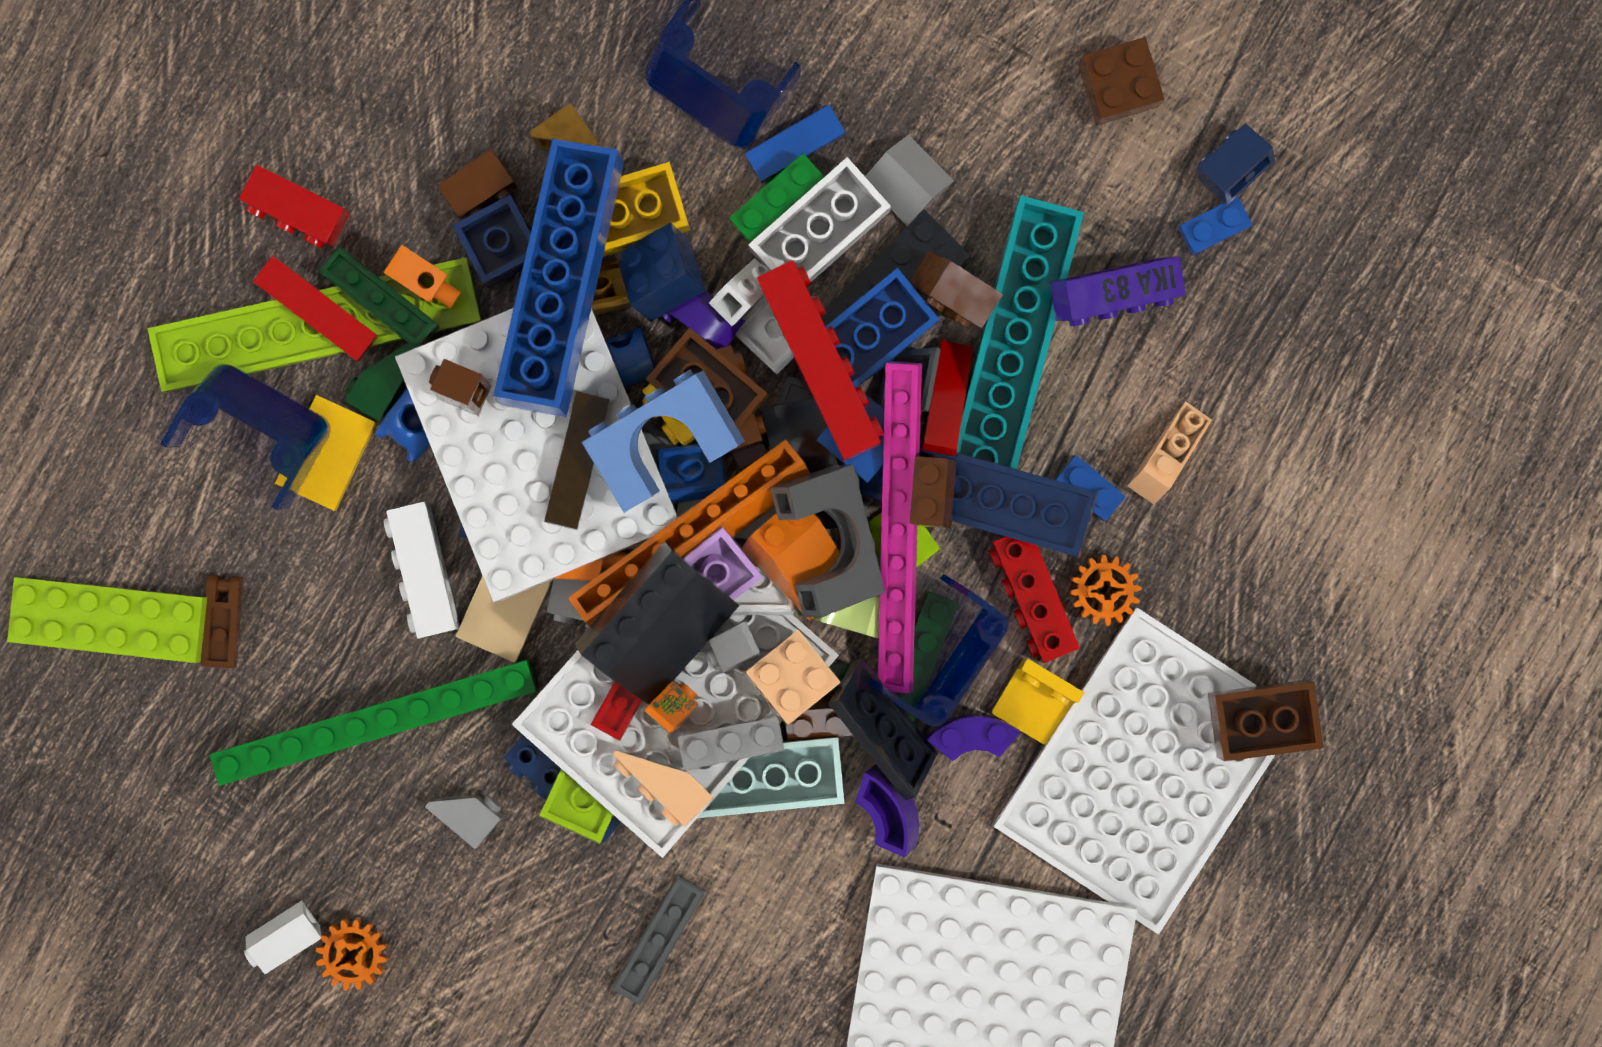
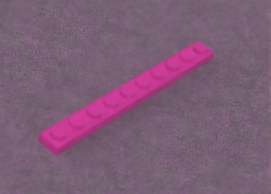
M889 361L886 363L881 533V574L885 593L880 594L878 678L888 691L910 693L913 691L917 526L909 523L915 456L919 457L922 363Z

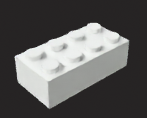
M847 157L748 244L749 250L770 271L794 260L797 268L803 265L810 282H812L890 212L891 205Z

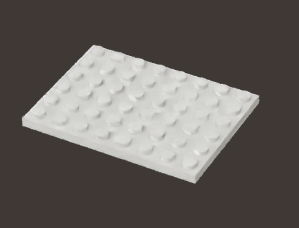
M513 308L395 357L494 603L553 580L557 576L603 557L606 558L647 541L678 518L641 429L638 438L639 454L660 492L624 513L594 464L578 530L544 523L576 392L610 399L605 418L608 426L619 420L616 415L618 412L631 405L592 308L567 417L502 406L493 396ZM443 359L482 374L492 385L479 416L441 401L430 390L432 386L429 384L431 373L436 365L441 366Z
M1134 607V613L1128 616L1082 687L1081 691L1085 693L1079 703L1073 702L993 826L1106 901L1136 907V920L1159 935L1275 755L1232 761H1222L1216 758L1208 693L1257 685L1139 608Z
M731 615L712 638L746 621L760 651V655L756 659L722 673L720 666L714 669L709 660L706 650L710 649L711 646L708 641L673 681L678 686L682 682L689 686L697 694L694 701L698 703V706L672 735L644 711L648 706L644 701H642L621 741L591 726L590 724L614 681L586 660L578 650L512 725L663 858L749 759L684 771L678 736L778 717L780 724L782 719L746 676L745 672L797 630L802 633L828 667L839 655L793 615ZM619 751L689 773L713 799L685 827L680 822L674 826L661 813L665 807L656 798L650 802L637 789L641 783L633 775L627 779L613 765L618 760L613 753Z
M876 864L846 1047H1114L1137 908Z

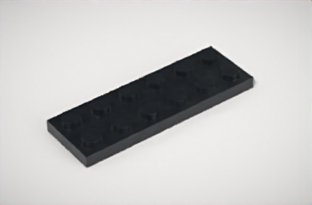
M924 209L824 309L826 314L820 317L826 327L897 268L910 282L928 251L942 256L958 266H961L970 257V254Z

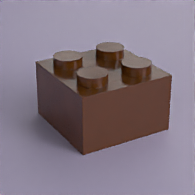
M1146 37L1083 55L1078 63L1096 126L1158 108L1165 100Z
M928 251L910 280V284L914 289L918 290V294L928 305L938 309L942 314L966 328H969L971 323L982 328L1003 295L954 262L931 251Z

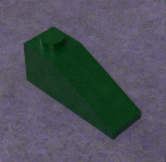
M430 338L427 343L432 342L434 339ZM407 343L363 371L359 378L354 377L346 388L345 393L348 396L345 402L381 422L406 388V383L395 357L414 348Z

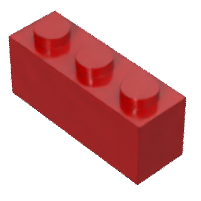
M257 164L239 197L240 201L248 205L245 211L260 219H264L265 215L276 219L274 225L290 234H293L295 229L306 234L303 240L320 249L323 244L334 247L351 214L346 209Z

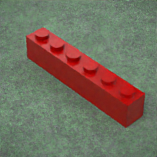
M791 260L758 276V284L843 461L846 462L881 445L879 437L884 435L876 417L869 418L864 408L869 405L862 387L855 388L850 379V376L855 374L847 356L840 358L835 346L840 344L833 327L826 328L820 317L826 313L818 296L811 298L806 286L810 285L811 282L803 265L797 268L794 260Z

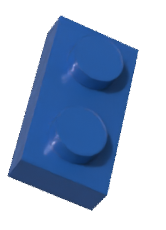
M1237 196L1228 205L1223 203L1181 224L1178 228L1193 256L1251 227L1253 224Z
M1074 455L1054 479L1099 492L1093 513L1103 522L1110 517L1126 498L1124 494L1077 455Z

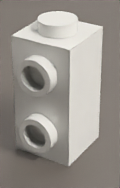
M754 258L716 294L709 304L733 326L764 296L757 277L770 270Z
M300 901L246 936V950H244V954L253 967L259 966L262 972L266 974L320 940V924L304 902Z

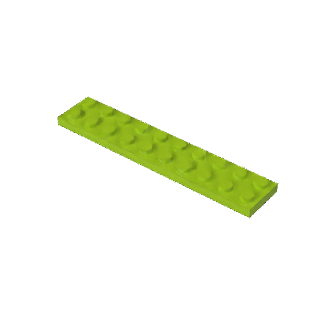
M467 257L434 264L435 267L448 275L445 282L461 292L451 309L435 298L431 303L427 302L387 275L379 277L438 323L440 327L435 333L482 321ZM424 274L420 277L419 283L426 288H430L434 283V279ZM336 286L319 290L379 336L371 347L403 340ZM277 300L147 328L159 384L163 393L346 353Z

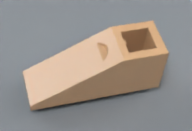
M1185 401L1139 466L1128 487L1154 505L1170 490L1212 419Z
M619 751L613 753L618 759L613 765L627 779L633 775L641 783L637 789L650 802L656 798L665 807L661 813L674 826L680 822L685 827L713 799L689 773Z

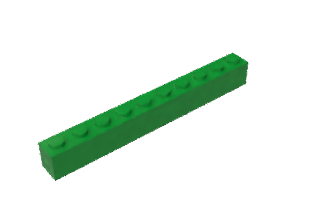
M527 659L209 755L218 786L534 693L540 690L532 660Z

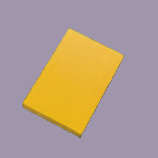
M316 395L275 484L333 511H337L377 422Z

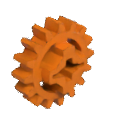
M1100 555L1099 563H1096L1093 558L1087 559L1089 567L1086 569L1083 566H1078L1077 570L1081 576L1079 578L1071 577L1070 579L1073 583L1077 584L1076 589L1069 590V594L1077 595L1078 598L1072 603V606H1082L1083 610L1080 616L1085 618L1091 614V623L1097 624L1100 618H1103L1104 625L1110 626L1111 618L1113 617L1118 623L1123 622V612L1129 615L1134 613L1129 607L1130 604L1140 603V600L1134 597V592L1142 590V587L1133 585V581L1139 577L1138 574H1128L1127 571L1131 565L1125 563L1120 567L1119 557L1114 556L1110 563H1108L1106 555ZM1111 569L1119 573L1125 583H1118L1112 578ZM1097 570L1096 579L1090 585H1085L1087 578ZM1104 581H1106L1107 586L1119 588L1118 591L1108 593L1107 599H1105L1104 595L1091 592V590L1103 587ZM1121 595H1126L1123 603L1113 610L1114 602ZM1085 597H1092L1098 603L1100 612L1093 609L1087 603Z
M357 917L352 925L348 918H344L341 921V928L334 923L329 927L331 934L324 933L321 935V940L325 945H319L316 948L315 952L323 954V957L316 962V965H325L326 970L321 976L323 978L329 975L333 976L332 986L341 981L345 991L351 987L352 983L355 984L357 990H361L364 987V980L371 985L376 981L373 973L381 975L385 969L379 963L389 960L388 955L382 954V950L386 949L389 945L388 942L380 943L379 941L383 934L382 930L376 933L371 931L373 922L368 923L364 927L361 926L362 921L360 917ZM350 933L359 934L364 938H354ZM333 944L337 949L335 960L332 958ZM360 946L363 947L356 957L342 961L349 951L358 949ZM372 947L373 961L370 965L371 962L368 959L369 949ZM341 970H351L355 975L344 973Z

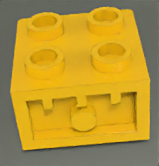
M1023 657L993 707L992 714L1046 745L1073 702L1078 704L1085 692L1030 659Z

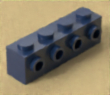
M522 735L505 755L504 759L509 762L506 767L519 778L527 777L534 783L531 788L539 796L547 799L561 768ZM614 815L602 838V842H605L621 823Z

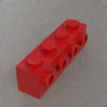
M1006 536L992 541L993 549L988 550L995 568L1001 567L1006 579L1001 580V584L1007 598L1013 597L1018 609L1013 612L1020 629L1026 627L1030 640H1027L1026 644L1032 658H1039L1041 663H1046L1080 649L1038 546Z

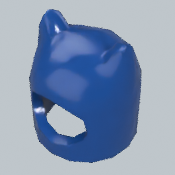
M639 327L624 335L608 338L605 342L624 388L646 382V378L654 370L655 364L642 328Z
M407 388L378 425L376 436L379 438L389 436L398 445L406 449L407 460L411 463L419 459L430 446V443Z

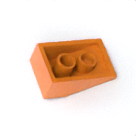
M776 513L758 528L742 547L745 554L801 612L795 584L828 571L835 564L840 553L815 514L799 520H778ZM806 617V618H807L809 621H811L814 617Z

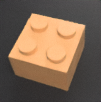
M799 630L745 672L746 676L786 726L791 724L841 683Z

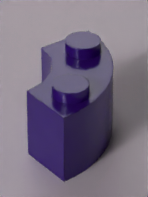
M707 291L661 316L669 323L675 319L686 328L690 327L716 349L727 347L745 322L741 318L731 326L709 304L714 296Z
M967 714L941 723L926 736V739L950 760L954 761L963 753L973 750L988 751L1000 757L1021 732L999 718L983 714Z
M873 765L864 773L855 803L863 807L873 819L876 829L875 845L906 857L917 846L919 838V816L913 798L905 800L878 765Z

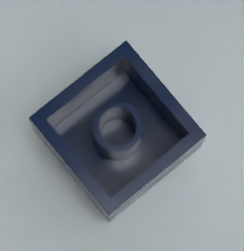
M511 195L452 225L479 278L487 288L522 271L531 229Z
M671 222L616 253L629 303L650 322L706 291L691 240Z

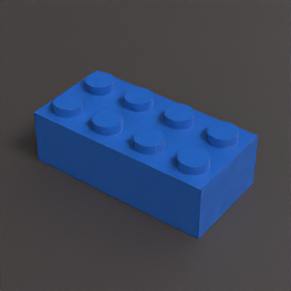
M897 268L830 322L826 328L833 327L840 342L835 348L840 358L847 356L855 373L850 376L854 387L857 388L882 369L887 362L892 361L930 330L940 319Z

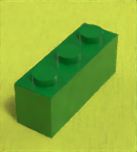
M802 153L729 218L730 224L750 244L821 181L824 176L806 155Z

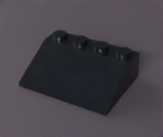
M664 542L579 638L575 645L586 660L649 705L677 678L740 605L670 545Z

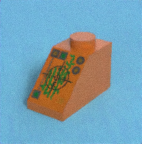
M672 681L644 711L672 735L698 706V703L694 701L697 694L684 682L678 686Z

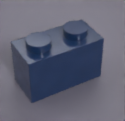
M1245 123L1238 130L1231 131L1218 149L1207 153L1201 159L1197 167L1200 182L1228 205L1275 162L1274 150L1267 141Z

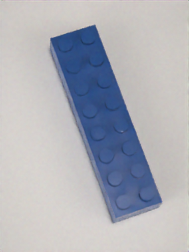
M552 139L493 395L502 406L567 417L624 165L617 149Z

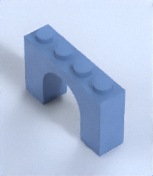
M691 370L685 372L673 380L676 386L665 392L663 387H660L644 397L647 404L638 409L632 404L616 414L619 418L617 422L608 426L607 422L604 421L588 431L591 437L583 441L582 444L624 513L660 492L644 465L638 450L640 431L650 418L669 416L684 423L693 434L709 463L745 442L704 371L695 375Z

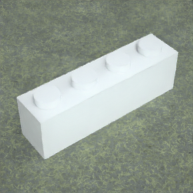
M424 501L386 511L388 518L384 519V527L388 538L393 537L396 550L391 552L395 569L401 570L403 582L399 583V588L403 601H408L411 614H407V621L411 633H416L418 639L459 629L458 615L430 502Z

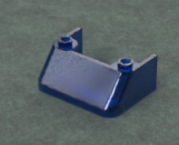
M684 0L664 28L645 68L646 82L653 91L732 147L737 149L747 148L753 144L801 77V65L795 61L777 88L764 80L757 79L747 83L740 94H738L686 57L694 45V34L687 24L701 4L700 0Z
M223 364L215 367L186 397L160 445L166 448H180L192 425L203 426L209 424L214 420L220 409L277 441L271 452L270 462L275 471L287 477V480L271 507L276 510L289 509L330 435L328 420L321 414L233 365Z
M945 574L941 576L940 580L976 604L982 611L918 705L914 706L873 678L869 682L871 686L895 704L929 726L942 725L950 718L1008 631V619L1003 613Z

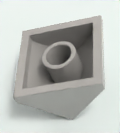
M907 135L886 151L865 176L891 205L890 210L906 226L954 182L910 135Z

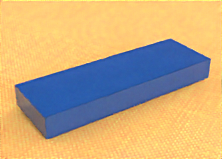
M827 105L745 153V156L762 183L782 172L802 153L807 157L844 136L846 132L831 106Z

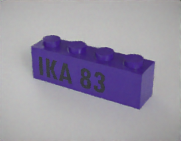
M1180 256L1160 257L1050 282L1056 321H1069L1070 326L1088 324L1089 317L1097 315L1098 320L1114 318L1118 316L1117 311L1126 309V313L1141 312L1146 310L1145 304L1154 303V307L1174 304L1173 298L1186 295Z

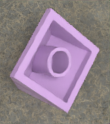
M722 526L683 556L733 600L763 578L742 548Z

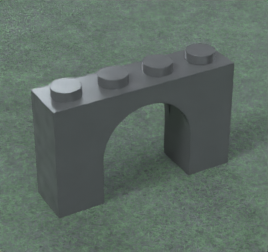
M853 464L833 465L770 487L778 520H799L824 511L834 519L840 531L841 548L835 564L825 573L795 584L803 616L822 618L885 593L881 569L879 568L875 553V542L870 533L867 510L862 501L859 478Z

